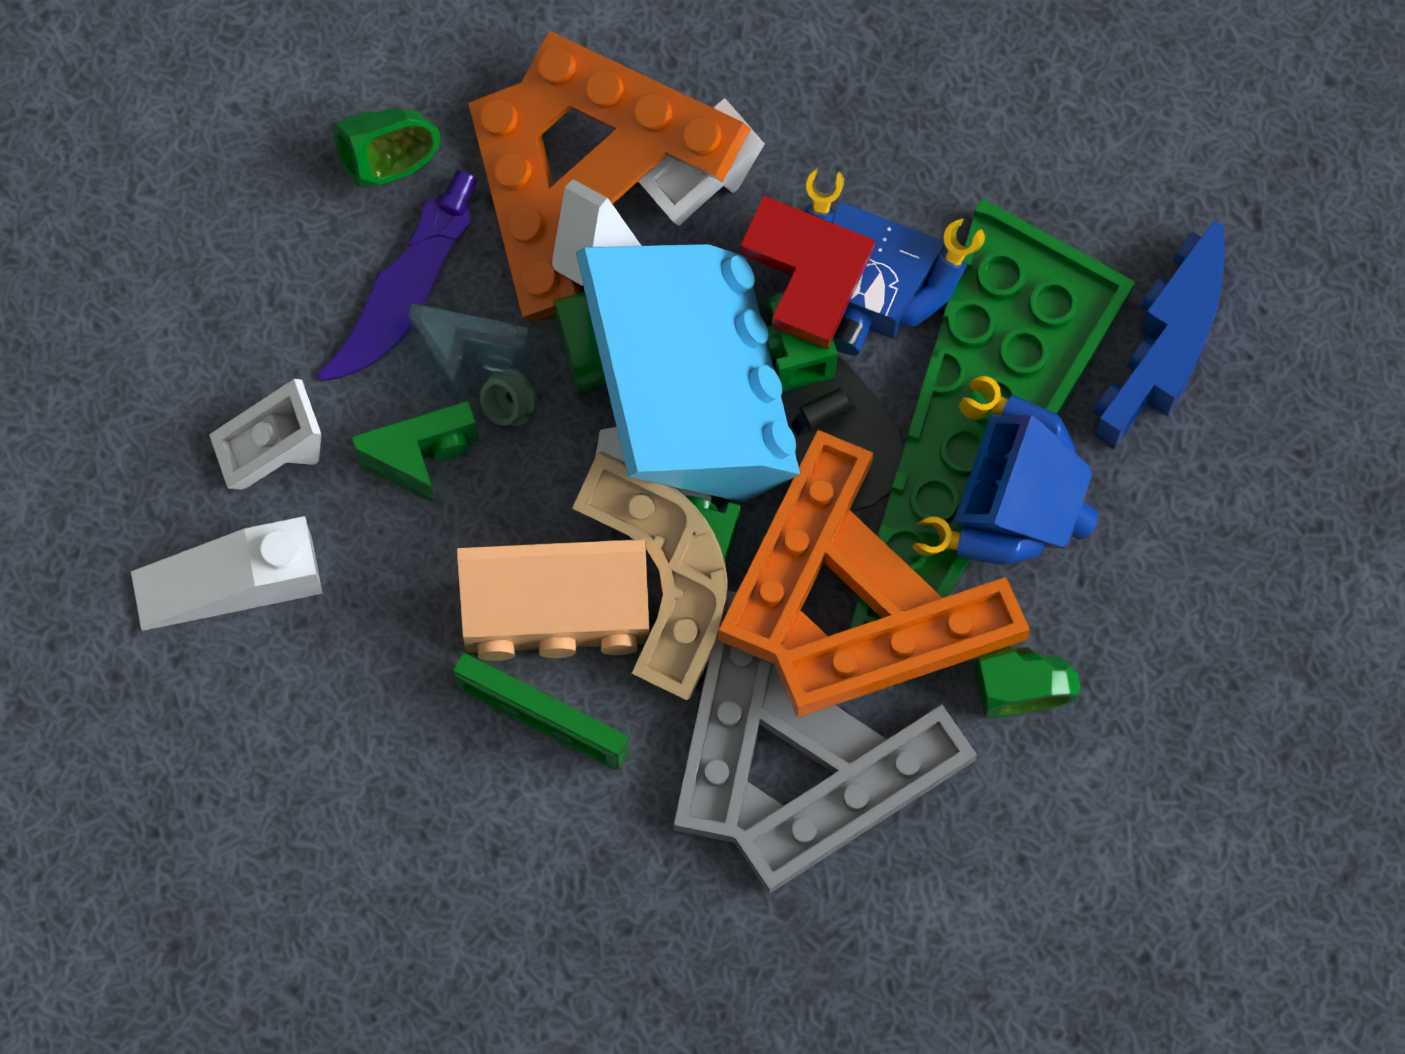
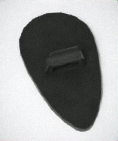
M839 355L835 378L781 394L788 427L791 429L796 441L795 455L798 467L817 430L873 452L872 465L850 508L851 512L871 507L891 492L904 451L898 428L875 394ZM776 361L772 362L774 371L776 367Z

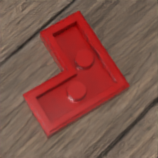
M764 196L740 245V255L792 275L773 315L772 327L828 350L874 251L875 240Z

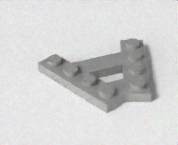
M728 590L726 614L737 592ZM717 640L707 666L674 820V831L735 843L770 894L976 761L977 754L943 705L932 710L889 739L884 738L836 705L797 718L777 669L772 663ZM759 725L834 774L785 806L748 782Z

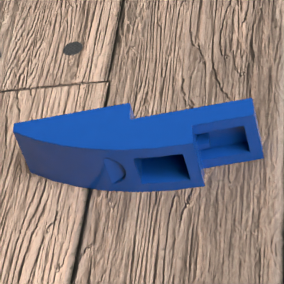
M1213 220L1202 237L1194 232L1190 234L1174 259V263L1180 266L1169 282L1160 277L1149 290L1141 304V308L1147 311L1141 331L1156 341L1147 336L1141 342L1127 365L1134 372L1122 388L1112 383L1094 410V413L1100 417L1095 437L1114 449L1147 403L1167 416L1170 414L1198 364L1216 314L1223 280L1225 259L1224 226Z

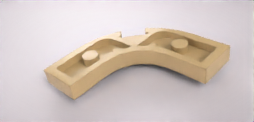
M603 451L598 452L572 509L628 535L633 540L645 539L646 550L659 569L663 592L658 617L631 674L688 700L691 698L717 643L718 630L726 615L728 579L720 545L705 517L685 495L672 486L628 477L624 461Z

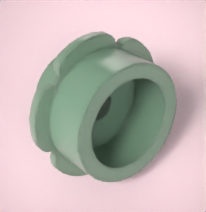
M513 368L506 369L504 373L502 371L494 372L483 385L480 392V404L484 414L490 421L500 426H522L529 421V414L533 413L536 409L537 399L531 382L522 372Z

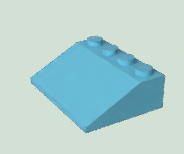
M708 244L584 247L577 251L578 265L628 477L745 503L800 475L795 455L796 441L791 429L788 427L781 399L782 385L774 371L767 343L768 329L760 315L753 288L755 283L754 274L747 263L746 257Z

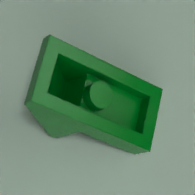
M469 401L352 437L356 456L361 467L431 502H435L423 458L434 455L436 460L452 459L468 451L469 443L479 441L476 422Z

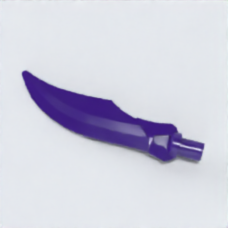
M456 170L445 194L441 193L437 199H430L424 204L420 222L408 244V248L395 262L378 273L368 301L350 336L337 354L318 372L317 375L320 381L348 376L374 364L398 344L414 325L425 306L453 244L459 240L461 235L470 226L469 208L466 203L477 183L475 177L464 171Z

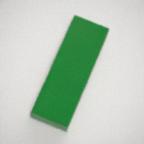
M464 652L453 670L456 686L459 691L614 770L621 767L629 752V736Z

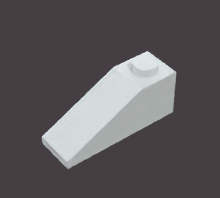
M305 516L245 528L131 571L142 631L323 594L312 536Z

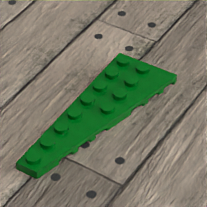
M981 198L976 206L964 247H970L976 232L980 229L984 231L985 241L979 250L965 256L964 261L967 267L952 297L947 302L933 354L910 425L907 441L878 532V537L942 598L952 594L972 559L957 557L958 550L947 548L938 554L923 556L917 553L912 545L915 543L926 544L931 547L938 545L940 536L935 528L917 525L918 522L928 517L944 519L949 524L951 531L961 532L963 526L956 524L954 519L990 416L997 415L990 412L982 419L973 420L961 413L959 402L964 397L974 399L980 404H987L985 396L978 391L970 389L968 385L977 377H991L999 385L1002 397L1009 399L1011 395H1015L1059 415L1133 292L1136 283ZM859 597L850 629L882 618Z

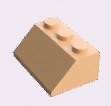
M645 539L457 548L464 645L466 653L477 652V657L480 660L504 661L513 658L515 650L539 649V655L545 658H566L575 655L576 648L600 646L601 652L606 655H628L637 652L638 645L645 644L649 637Z

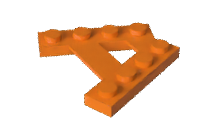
M549 31L521 83L468 103L522 318L528 322H533L555 315L553 309L554 299L582 292L581 285L555 271L552 266L564 189L572 179L607 197L613 204L666 156H669L723 182L751 129L740 120ZM570 109L614 130L554 184L542 134Z
M817 430L799 466L800 475L794 477L718 630V641L774 664L796 717L799 718L1028 640L1030 628L1006 577L942 598L850 511L872 465L873 452ZM823 563H825L882 619L827 636L801 609Z

